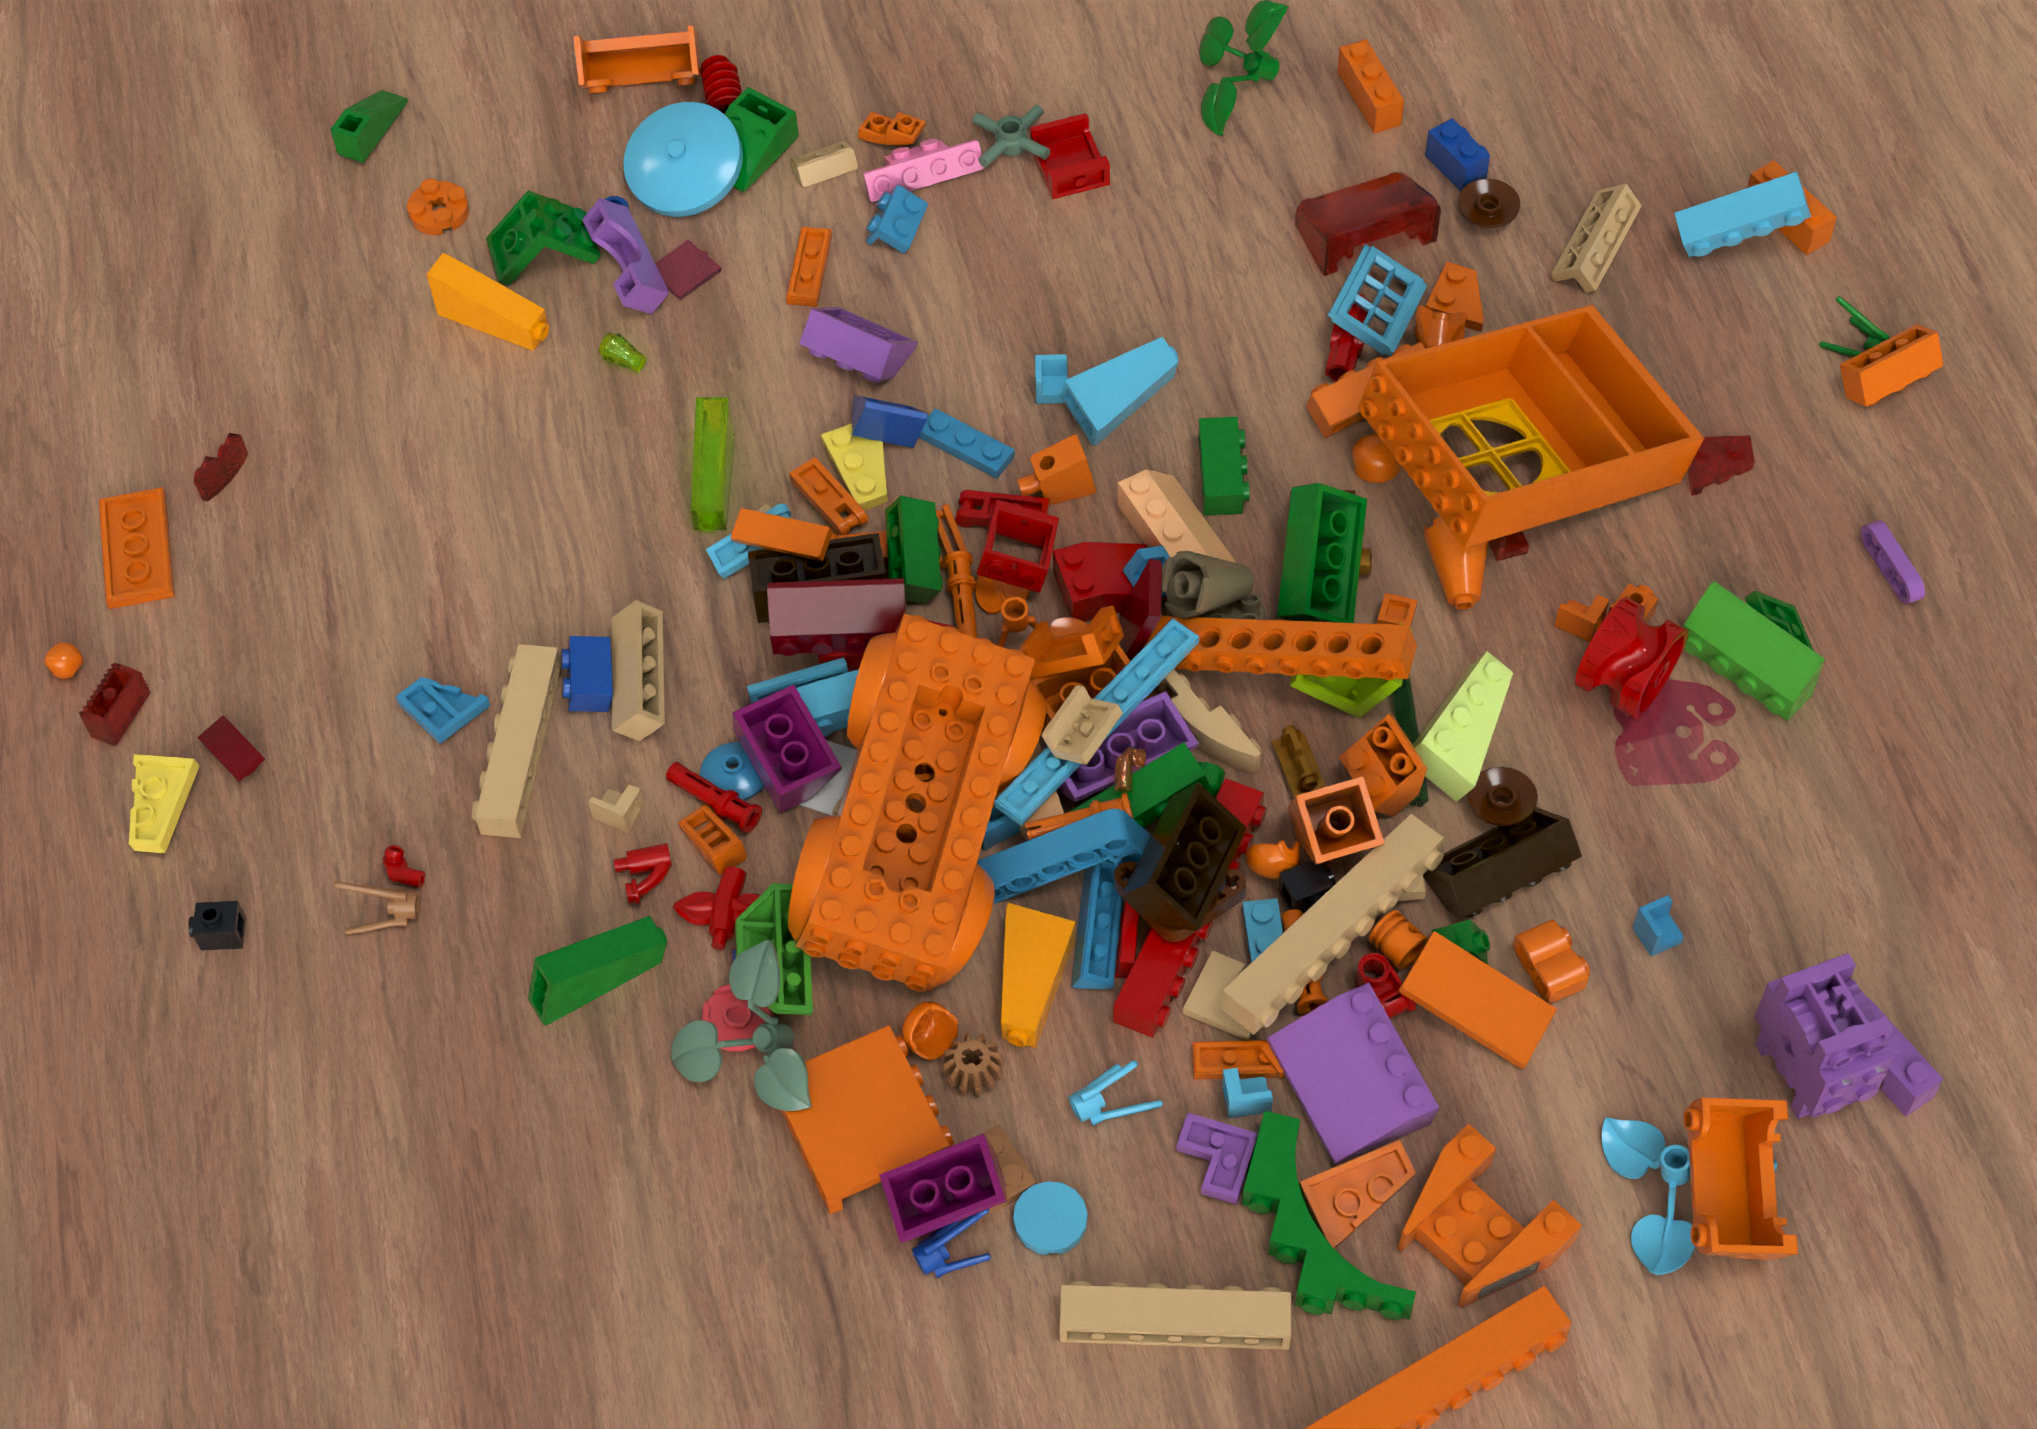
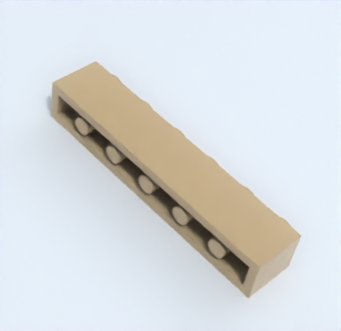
M518 644L515 657H511L509 660L508 673L510 679L508 685H504L502 688L501 702L503 707L501 713H497L495 716L494 731L496 735L494 742H489L487 748V761L489 763L487 770L481 772L479 781L480 798L474 801L472 807V819L477 822L481 835L520 839L522 837L562 671L561 657L557 647Z
M1075 1281L1069 1285H1061L1060 1342L1289 1350L1291 1341V1292H1282L1281 1289L1275 1287L1262 1288L1260 1291H1244L1243 1288L1238 1286H1226L1221 1290H1210L1201 1285H1187L1183 1289L1168 1288L1166 1285L1157 1283L1149 1284L1146 1287H1130L1122 1282L1110 1283L1107 1286H1092V1284L1085 1281Z

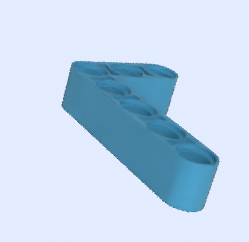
M1108 809L980 859L977 863L993 879L995 886L994 904L1108 859L1116 866L1131 861L1138 863L1152 835L1121 809Z

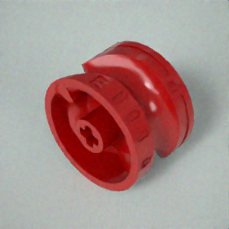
M1626 596L1619 600L1611 609L1590 641L1575 676V686L1589 692L1597 686L1606 685L1610 692L1609 702L1611 705L1637 720L1648 711L1672 675L1685 648L1688 630L1678 626L1669 619L1659 626L1648 625L1644 621V606Z

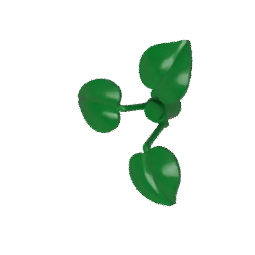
M1264 0L1258 2L1252 8L1246 20L1245 32L1249 35L1246 43L1254 51L1253 53L1246 54L1227 45L1234 32L1232 23L1228 19L1218 16L1211 19L1207 24L1199 48L1201 61L1205 65L1214 66L1220 62L1224 51L1243 58L1244 69L1250 74L1223 77L1220 80V84L1212 83L1207 88L1201 103V114L1206 126L1215 134L1223 136L1224 126L1234 108L1237 89L1233 82L1249 80L1258 82L1259 78L1271 81L1277 76L1280 67L1279 60L1270 56V53L1262 49L1271 39L1289 8L1288 6Z

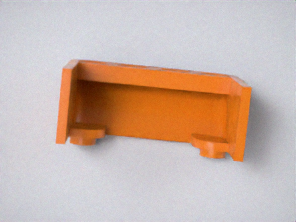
M691 25L687 26L688 31L611 39L584 41L580 36H573L579 86L589 89V94L606 93L607 87L667 81H678V86L696 84L695 79L701 78L698 32Z

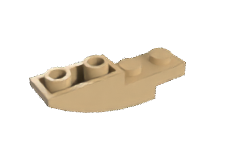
M1173 669L1160 682L1159 690L1161 693L1167 692L1198 741V748L1218 761L1251 774L1258 773L1260 771L1262 750L1256 740L1253 738L1249 739L1242 731L1238 719L1233 714L1229 715L1221 705L1211 711L1205 699L1202 697L1198 698L1191 690L1187 678L1182 673L1178 674Z

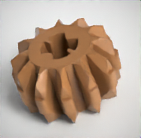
M966 1033L964 1036L965 1042L962 1043L953 1038L951 1042L952 1050H945L943 1053L945 1063L942 1065L943 1075L948 1077V1084L951 1088L960 1086V1093L963 1096L969 1089H974L975 1094L979 1097L982 1092L981 1087L984 1086L993 1090L995 1087L994 1080L1001 1079L1003 1070L1000 1066L1004 1064L1003 1055L997 1052L998 1046L995 1041L986 1043V1038L983 1034L977 1040H972V1037Z

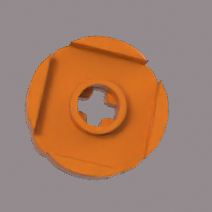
M429 178L424 180L420 187L411 194L407 202V211L409 218L418 231L429 235L443 234L444 229L452 227L455 230L464 224L469 215V205L463 187L451 182L437 181L436 179ZM437 205L444 206V208H438L436 211L433 210V207Z

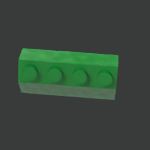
M1322 483L1292 487L1277 617L1289 621L1354 623L1367 498Z

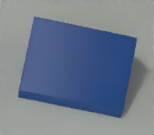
M854 395L852 402V436L914 448L927 421L928 413L912 406Z

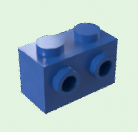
M1451 118L1428 131L1425 156L1460 191L1473 181L1487 179L1490 154L1484 146L1479 145L1470 136L1466 128L1461 127Z
M569 636L567 649H561V669H567V678L562 679V698H568V711L609 712L613 697L610 637Z

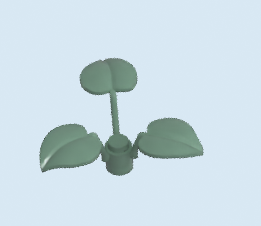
M765 940L745 950L735 958L729 972V983L735 997L740 1000H748V1008L767 1023L759 1025L754 1031L752 1038L718 1041L717 1028L712 1022L705 1020L692 1021L685 1025L676 1035L671 1048V1059L673 1065L687 1079L693 1082H706L714 1078L721 1068L722 1055L719 1048L755 1045L759 1051L767 1053L764 1056L766 1064L758 1068L754 1075L755 1089L760 1099L767 1105L779 1110H804L812 1107L808 1088V1072L802 1056L794 1049H790L794 1042L793 1031L788 1025L778 1023L777 1017H771L759 1008L771 1006L776 1000L780 989V967L777 952L772 940Z

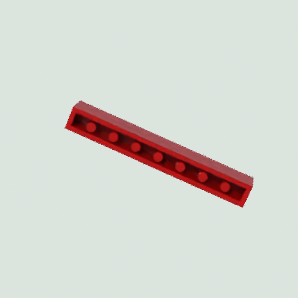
M1225 778L1216 799L1247 827L1228 869L1239 871L1241 864L1238 863L1241 854L1246 855L1247 849L1252 846L1254 835L1251 833L1255 826L1261 827L1267 813V807L1263 806L1264 792ZM1213 921L1179 942L1167 941L1151 928L1113 1005L1114 1023L1151 1038L1154 1037L1158 1026L1165 1027L1171 1013V1008L1168 1007L1172 997L1178 998L1185 984L1184 972L1187 967L1190 969L1194 967L1199 955L1197 945L1200 939L1206 940L1208 938Z

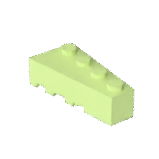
M1488 651L1467 668L1413 744V747L1427 766L1425 777L1455 802L1476 786L1513 675L1510 669Z

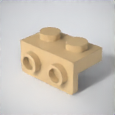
M1076 685L1042 732V737L1055 758L1087 765L1123 712L1118 704L1092 699L1084 686Z

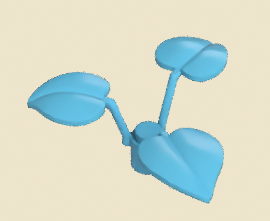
M1606 1117L1602 1126V1148L1606 1161L1613 1171L1625 1178L1638 1179L1647 1172L1649 1167L1658 1169L1661 1166V1176L1669 1184L1666 1219L1654 1214L1640 1219L1633 1227L1631 1244L1635 1255L1650 1273L1663 1275L1674 1272L1691 1258L1695 1250L1690 1237L1692 1225L1687 1221L1673 1220L1676 1187L1685 1184L1690 1179L1689 1151L1681 1145L1666 1147L1661 1131L1649 1123ZM1774 1160V1172H1776L1777 1161Z

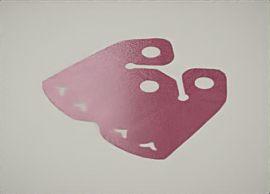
M1669 679L1659 696L1641 718L1636 720L1631 716L1626 717V713L1614 707V716L1623 727V732L1615 742V753L1619 769L1625 780L1631 786L1705 783L1715 781L1737 765L1739 756L1727 743L1714 740L1697 755L1698 758L1696 760H1691L1689 754L1693 753L1704 742L1703 723L1691 711L1686 710V706L1693 705L1695 711L1710 725L1722 726L1736 713L1733 703L1710 686ZM1718 703L1722 706L1723 711L1719 715H1712L1707 709L1708 705ZM1687 726L1691 730V735L1687 738L1679 737L1676 734L1677 727ZM1627 742H1630L1631 746L1635 748V750H1632L1627 754L1626 751L1629 749V747L1627 746ZM1716 751L1722 752L1726 760L1722 764H1715L1711 761V754ZM1629 765L1639 769L1636 772V776H1633V770L1630 769Z

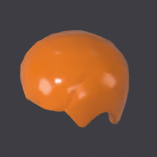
M1377 433L1361 437L1353 446L1352 461L1354 462L1355 474L1359 478L1368 482L1383 483L1394 479L1399 473L1401 465L1385 443L1381 441Z
M1283 840L1277 844H1254L1246 851V863L1253 872L1262 877L1279 879L1281 872L1299 865L1300 842L1295 841L1293 847L1287 848Z
M929 1001L917 1004L906 1015L901 1030L905 1044L912 1052L926 1060H933L942 1057L945 1050L952 1048L951 1042L953 1038L956 1039L958 1036L959 1022L956 1016L939 1003Z

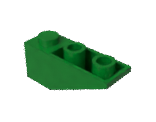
M381 90L346 108L330 129L337 154L364 163L405 107L408 98Z

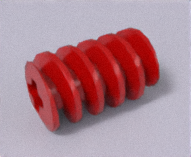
M719 54L705 59L700 66V73L706 104L725 114L730 104L742 93L736 65L731 63L727 57Z

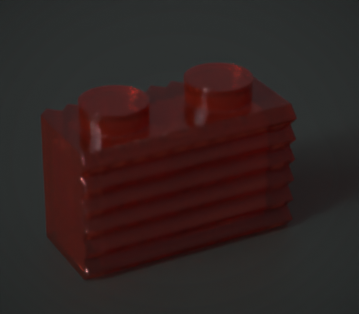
M118 663L111 664L112 668L107 669L108 673L104 674L105 679L100 680L101 684L97 685L98 689L93 691L94 695L90 696L91 700L86 701L87 705L83 706V711L79 712L92 738L114 746L118 744L151 693L140 671Z

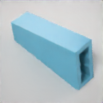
M1160 337L1065 380L1061 398L1092 446L1099 444L1174 378L1179 363L1178 354L1172 346L1167 344L1163 337Z

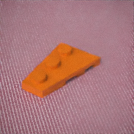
M1398 1140L1299 1182V1186L1316 1226L1335 1249L1415 1176L1416 1172L1401 1141Z

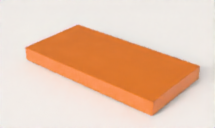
M160 487L99 499L105 596L108 608L113 609L175 597L167 500L164 488Z
M1435 931L1428 938L1398 992L1521 1070L1527 1065L1557 1011V1008Z

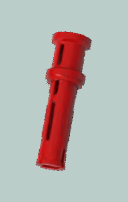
M674 762L667 770L666 780L710 805L714 808L718 817L721 819L728 818L739 825L741 831L745 833L751 832L760 821L763 811L762 807L756 803L751 805L744 801L736 791H725L679 762Z

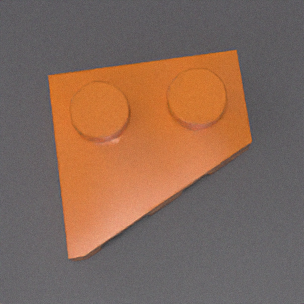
M1446 262L1425 307L1432 310L1433 313L1440 312L1451 315L1464 312L1467 314L1464 327L1481 332L1484 317L1476 270Z

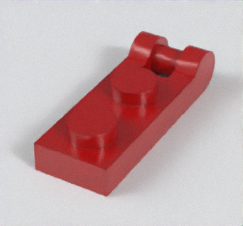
M964 490L960 492L958 503L961 508L956 512L955 522L958 526L969 528L973 525L988 526L996 499L1048 514L1050 498ZM978 506V507H982V510H977V509H974V508H976V507Z

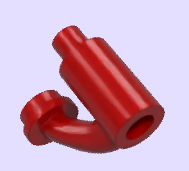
M668 843L626 851L627 857L613 859L616 873L630 870V874L635 875L652 871L638 885L636 879H632L631 883L625 884L629 904L636 903V905H641L640 898L659 885L668 874L669 867H672Z

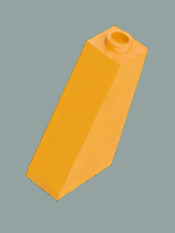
M442 253L426 274L438 315L532 351L536 349L540 341L546 339L549 333V324L544 308L450 255Z
M1008 903L1006 907L1001 1008L1002 1038L1018 1047H1025L1027 1045L1036 1048L1076 940V922Z

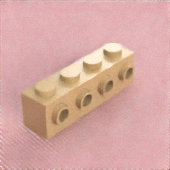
M635 600L611 618L612 731L640 742L665 724L663 611Z

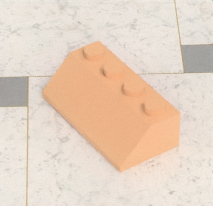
M1146 469L1118 482V507L1148 547L1163 545L1170 557H1174L1177 554L1176 552L1192 551L1236 563L1173 475Z

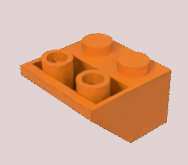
M1392 714L1384 717L1339 757L1352 779L1364 777L1374 811L1392 817L1419 795L1427 771V766Z

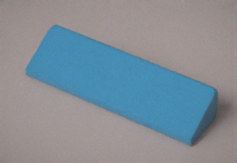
M1109 859L1084 869L1071 987L1112 989L1114 986L1123 898L1115 889L1114 871L1117 866Z

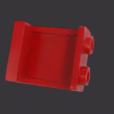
M1086 113L1042 123L1030 128V139L1050 149V155L1046 160L1034 155V158L1052 200L1110 185V163L1107 156L1101 157L1089 130V117Z

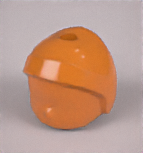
M59 642L48 650L44 657V664L55 677L68 679L73 677L78 668L84 664V658L73 644Z

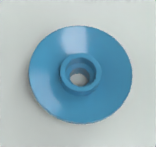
M740 742L727 743L715 748L706 756L701 765L700 776L725 791H736L744 801L753 798L764 788V784ZM731 765H738V767L734 769L728 768Z

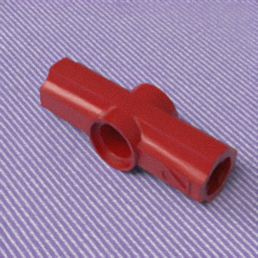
M1353 303L1348 314L1363 323L1368 312ZM1335 323L1330 340L1331 350L1325 369V375L1330 377L1333 382H1337L1344 373L1355 369L1358 354L1361 355L1364 346L1363 341Z

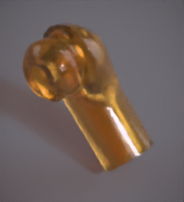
M1134 746L1128 747L1117 758L1115 763L1114 790H1132L1133 766L1144 767L1146 764V751L1143 748L1134 749Z

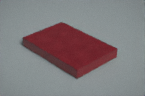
M1149 559L1119 613V622L1124 634L1119 645L1130 661L1144 648L1161 618L1162 563L1159 560Z

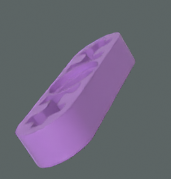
M1878 520L1863 525L1861 528L1863 544L1899 600L1904 604H1909L1923 599L1925 596L1924 583L1886 524Z

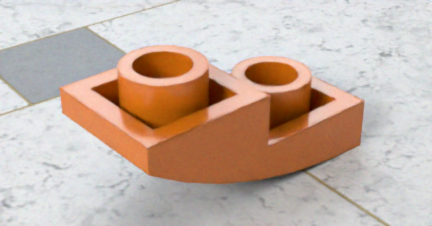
M871 111L858 129V138L884 145L913 144L926 126V121L898 112L895 118L892 119Z

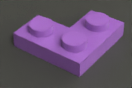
M1187 1113L1177 1142L1176 1151L1210 1161L1201 1188L1202 1195L1237 1205L1252 1160L1258 1133Z

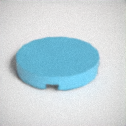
M1046 1181L1031 1186L1021 1194L1015 1204L1013 1222L1016 1235L1026 1248L1042 1255H1048V1253L1062 1254L1070 1251L1080 1243L1086 1233L1088 1213L1084 1200L1075 1189L1064 1183Z

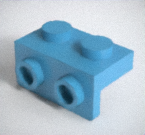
M898 184L890 193L885 191L876 205L880 209L878 215L874 214L867 225L866 230L870 231L866 243L872 245L879 238L904 254L910 248L929 203Z

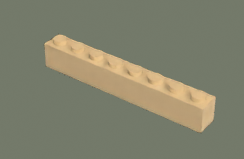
M1410 814L1383 839L1384 845L1375 847L1222 990L1221 1009L1253 1035L1263 1026L1269 1027L1278 1017L1279 1011L1287 1003L1293 1004L1301 996L1304 987L1311 980L1314 982L1319 980L1325 973L1328 964L1335 958H1342L1349 950L1351 942L1359 935L1361 937L1365 936L1373 927L1375 920L1382 913L1388 914L1405 891L1411 892L1428 869L1433 871L1438 867L1444 856L1442 853L1443 836L1413 814Z

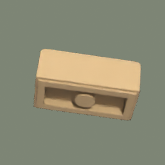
M844 141L789 160L803 187L858 169L854 149Z

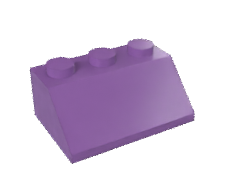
M826 307L811 308L799 344L810 348L809 353L816 357L826 359L828 356L836 360L835 365L850 371H853V369L863 372V378L880 383V380L894 378L916 349L918 342L843 308Z

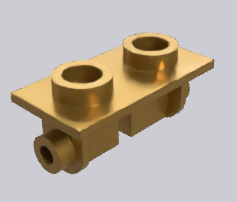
M1294 725L1284 727L1281 738L1272 740L1271 743L1293 798L1296 795L1326 787L1305 733H1301Z

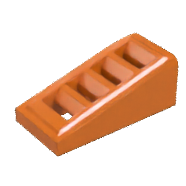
M706 804L678 822L680 829L719 875H722L724 868L735 867L747 858L742 841ZM709 820V823H708V824H706L705 826H703L702 828H700V829L697 830V831L694 830V829H696L697 827H699L700 825H702L703 823H705L706 821Z

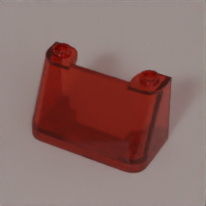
M1393 172L1387 176L1303 200L1296 209L1295 225L1323 276L1338 272L1336 264L1342 257L1346 256L1347 259L1353 258L1354 247L1402 232H1406L1410 240L1416 238L1417 235L1422 245L1436 242L1441 207L1434 196L1407 174Z

